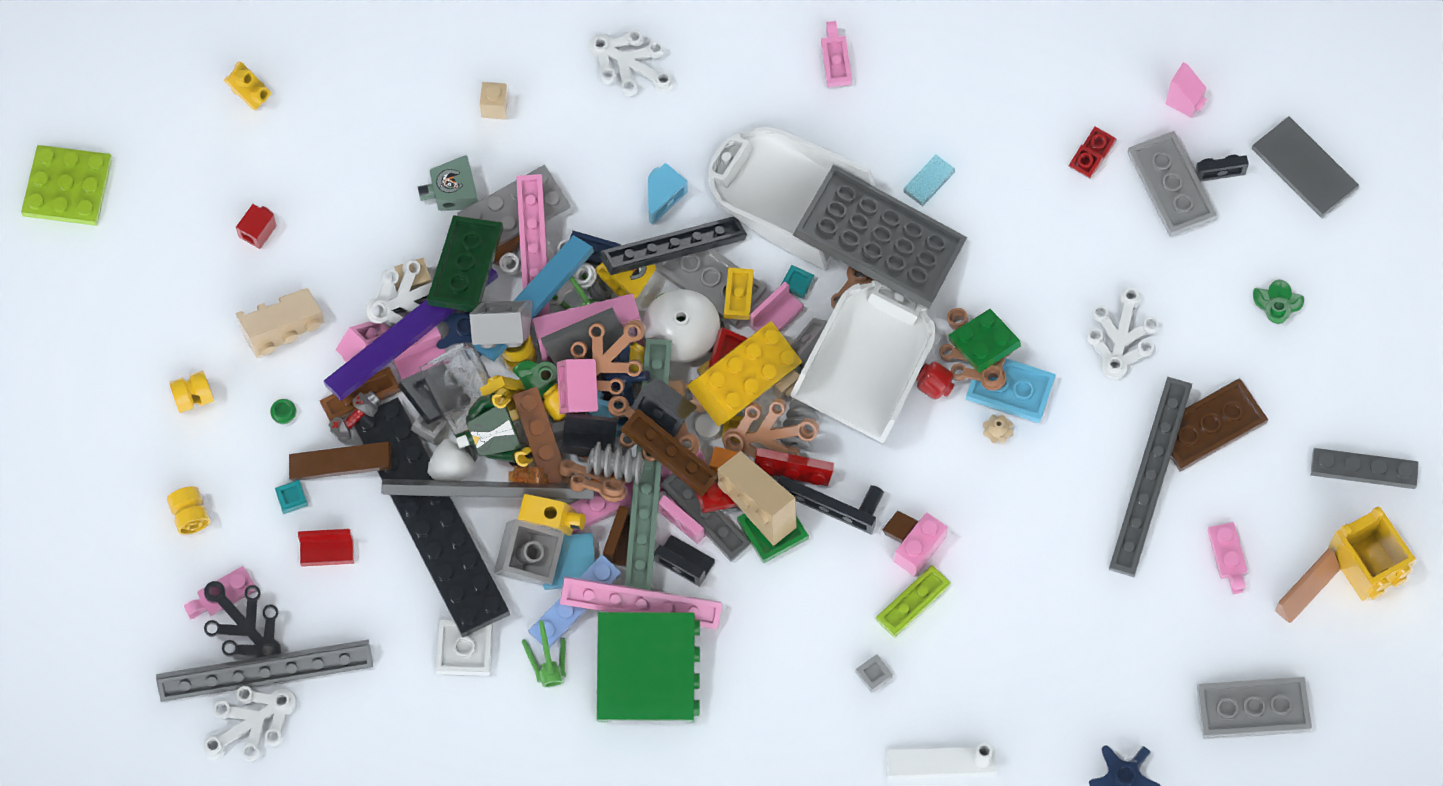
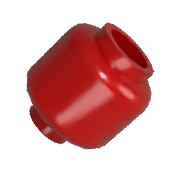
M936 361L930 364L925 363L916 378L917 389L934 400L941 398L942 395L948 397L955 386L951 382L953 372Z

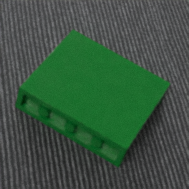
M598 612L596 716L598 723H608V721H690V723H694V716H700V700H694L695 689H700V673H695V662H700V646H695V636H700V620H695V613Z

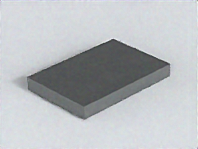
M613 307L541 338L542 344L556 368L557 362L574 359L571 353V346L576 341L586 343L588 350L584 357L585 359H593L592 338L589 335V328L594 323H601L606 329L603 336V354L624 334V327ZM594 327L593 333L601 335V329ZM581 345L575 346L577 353H583L584 350Z

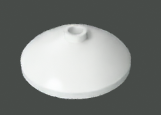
M686 289L672 290L657 297L647 308L643 319L646 327L645 340L646 338L672 340L670 361L678 363L691 362L705 356L714 347L718 330L720 329L719 314L713 303L704 295ZM679 316H683L686 318L682 322L677 320Z

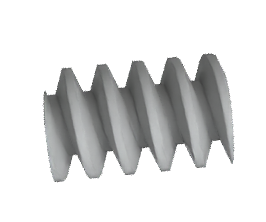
M793 398L789 404L790 409L786 413L787 418L783 421V427L798 425L805 418L819 421V415L814 412L820 411ZM805 425L808 430H813L812 426ZM798 436L780 439L781 442L789 446L801 449L810 448V444Z
M597 442L589 454L586 472L589 474L594 467V473L597 476L601 475L603 470L606 478H610L614 473L615 479L621 480L623 475H625V481L628 483L635 476V482L638 485L644 469L642 451H638L637 455L632 457L630 448L625 455H622L621 446H618L613 453L611 444H608L605 450H601V442Z

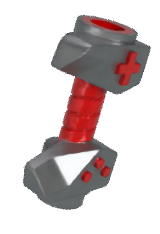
M372 391L365 395L360 392L353 399V404L356 408L345 421L335 417L328 424L330 427L329 431L341 443H346L352 438L350 429L365 414L373 417L382 401Z

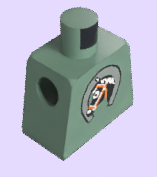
M467 155L431 168L429 172L432 183L417 186L420 201L436 198L439 211L463 210L478 202Z

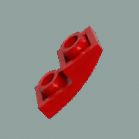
M1094 126L1084 144L1077 150L1068 167L1091 179L1115 144L1116 137Z

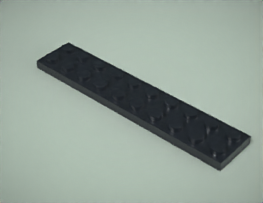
M398 397L379 405L373 417L365 414L354 425L363 445L389 442L391 444L392 469L377 471L381 480H434L427 473L430 457L418 434L411 431L412 423ZM389 495L462 638L509 616L510 611L450 496Z

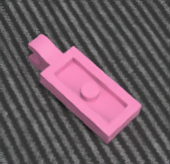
M828 21L826 22L827 38H821L827 87L852 85L846 36H838L837 22Z
M1234 522L1208 527L1207 532L1220 579L1229 578L1233 595L1243 593L1245 582L1242 575L1246 574L1248 570Z
M244 566L217 580L224 585L225 595L233 604L245 597V589L249 585H255ZM212 587L209 592L211 595L216 596L220 593V590L217 587ZM204 588L197 591L200 599L192 600L184 605L185 611L191 620L205 611H208L210 616H213L223 610L218 603L213 604L206 600ZM251 589V590L248 591L247 594L250 595L251 593L255 592L256 590H255V589Z

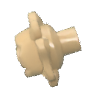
M992 414L989 420L983 423V428L985 429L983 435L988 437L993 444L997 443L998 440L1003 444L1007 438L1014 434L1011 429L1013 422L1007 420L1003 414L998 417Z

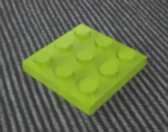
M37 145L22 205V216L97 226L113 159L112 155Z

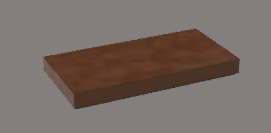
M1240 378L1185 408L1171 455L1172 461L1180 472L1268 422L1267 416Z

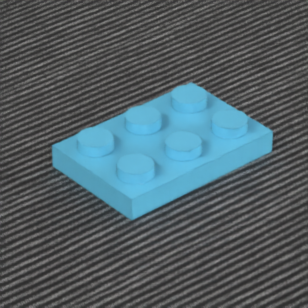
M1006 358L1003 366L1006 382L1002 388L994 391L987 390L982 386L981 381L971 380L965 400L1040 423L1056 374ZM993 377V378H991L989 381H994V380H996V379H998V378H997V377Z

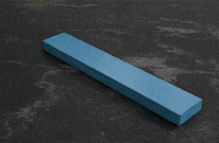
M573 235L515 298L514 301L532 300L531 321L594 253L593 247ZM481 344L473 345L476 351L493 362L507 348L506 344H496L492 348H481Z

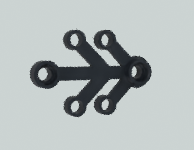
M211 581L205 586L204 596L206 600L213 604L218 603L237 624H219L215 620H209L204 625L205 634L209 637H216L217 635L247 636L255 644L238 645L233 640H226L222 644V652L225 656L251 655L257 658L281 654V646L274 639L275 620L278 618L276 606L270 604L263 608L262 615L265 619L264 637L256 630L257 602L261 596L258 586L249 585L245 589V598L247 599L246 618L226 597L225 587L222 583ZM212 587H217L220 593L213 596L209 591ZM255 589L258 595L255 598H250L247 594L249 590ZM266 610H275V616L272 618L265 615ZM210 624L217 626L215 633L207 631V627ZM233 644L235 646L234 652L227 653L225 646ZM265 646H271L273 648V653L270 655H265L263 653V648Z

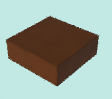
M897 510L882 531L884 535L902 543L916 526L918 520Z

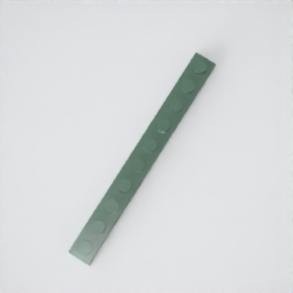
M646 338L643 371H649L650 380L642 381V388L655 377L668 385L672 340ZM638 444L636 448V455L638 451L643 452V448H641ZM645 452L647 456L652 457L648 452ZM644 460L643 474L638 485L635 482L634 476L625 586L651 590L662 466L657 460L653 462Z

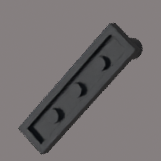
M780 475L777 481L795 497L796 502L870 535L872 534L876 526V517L873 515L884 494L881 488L871 485L859 509L783 475Z

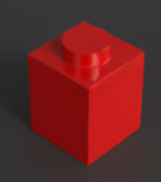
M252 203L235 228L240 239L261 249L277 227L274 213L265 206L260 208Z

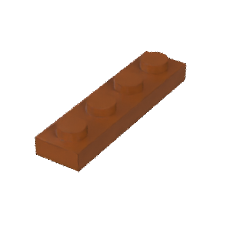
M534 387L513 394L512 398L541 482L570 483L569 478L561 475L559 472L560 463L563 460L538 388Z

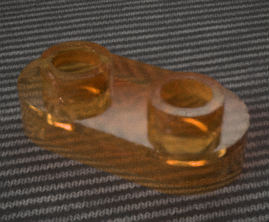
M514 465L513 470H508V481L526 484H549V473L544 472V467Z

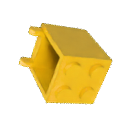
M1379 506L1373 508L1370 513L1354 522L1341 526L1335 532L1327 548H1331L1334 551L1341 571L1361 601L1369 597L1374 600L1385 593V588L1391 585L1395 588L1403 584L1407 580V575L1412 572L1411 568L1416 560Z

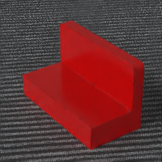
M351 529L298 531L301 567L354 564V538Z

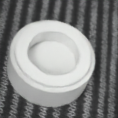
M703 413L697 417L695 432L701 439L712 440L719 435L721 426L718 427L708 413Z

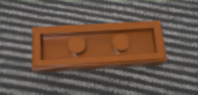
M390 367L377 372L342 401L334 394L319 401L329 422H331L335 417L343 420L354 412L356 408L354 407L353 399L360 392L365 395L372 391L382 401L401 392Z

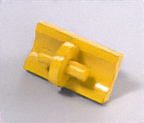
M237 61L232 72L223 80L231 88V91L238 95L252 110H257L261 103H265L271 95V91L240 61Z

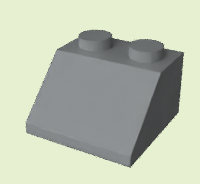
M532 300L481 302L469 314L472 345L481 344V348H492L496 344H506L507 347L521 346L530 334Z
M518 519L506 522L494 573L520 581L552 585L565 533Z

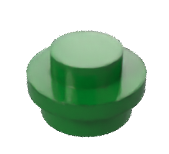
M279 399L272 404L270 415L276 423L288 424L296 416V407L288 399Z

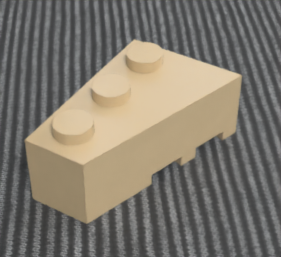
M308 288L279 297V303L268 307L265 303L257 305V311L244 314L243 311L235 313L241 331L256 358L261 355L271 354L276 347L284 343L294 342L299 335L307 331H315L325 322L322 311Z
M740 451L717 469L719 488L725 494H728L773 546L797 528L795 497Z

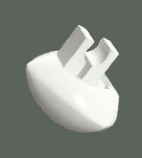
M444 439L433 453L429 461L427 473L434 480L461 481L474 472L476 463L463 448L460 449L456 443Z

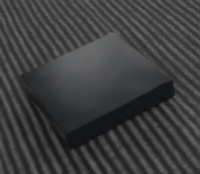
M442 362L401 380L398 385L427 425L468 406L471 401Z

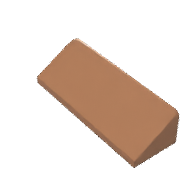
M1331 548L1321 555L1278 602L1275 612L1288 623H1292L1339 572L1340 565Z

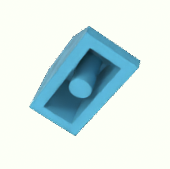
M666 162L660 168H654L648 176L649 222L652 225L688 192V181Z

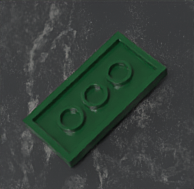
M453 215L427 297L428 305L472 312L481 303L503 232L502 222Z

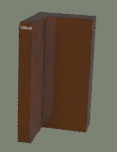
M619 505L603 550V556L612 564L626 568L631 515L628 507Z

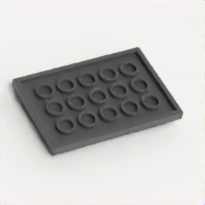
M835 165L831 167L793 233V236L927 309H930L967 239L963 234Z

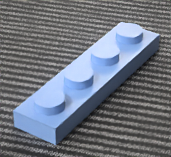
M601 555L579 579L612 584L621 575V572ZM559 598L528 632L542 645L539 621L543 620L550 649L583 615L587 608L562 605Z

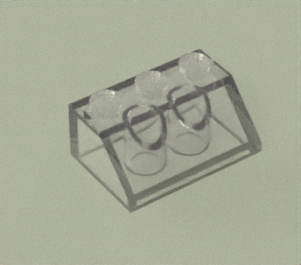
M461 343L419 367L454 436L468 430L466 424L468 411L476 400L483 396L479 388L486 385V381L491 378L472 343Z

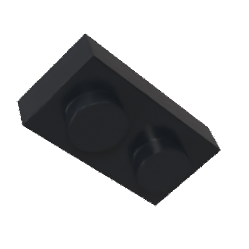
M1237 154L1216 160L1206 158L1197 162L1195 172L1200 182L1246 175L1249 162L1247 155L1239 156Z

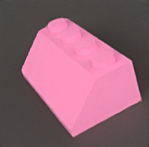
M633 294L618 296L613 299L532 318L542 361L553 363L542 344V337L613 307L623 327L630 320H640ZM631 327L629 329L631 335H638L637 328ZM643 337L639 341L635 342L645 347Z

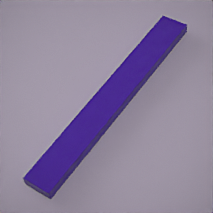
M491 268L486 287L498 278V273L493 268ZM425 300L323 380L324 385L342 401L454 313L456 309L430 306L427 300Z

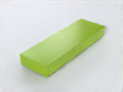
M931 565L877 615L875 620L895 638L950 586L951 582Z

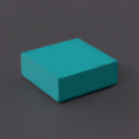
M791 265L781 285L786 282L789 284L790 294L804 299L814 280V274Z
M300 480L275 488L283 514L308 506Z

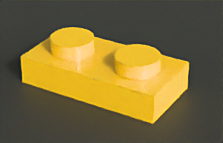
M728 267L724 307L725 319L750 320L754 269Z
M500 375L489 378L486 381L487 384L479 388L483 396L496 393L500 388H504L506 390L502 395L504 399L512 398L513 394L525 390L521 380Z

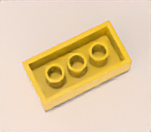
M770 321L690 382L687 387L719 427L800 365L802 360L774 323Z

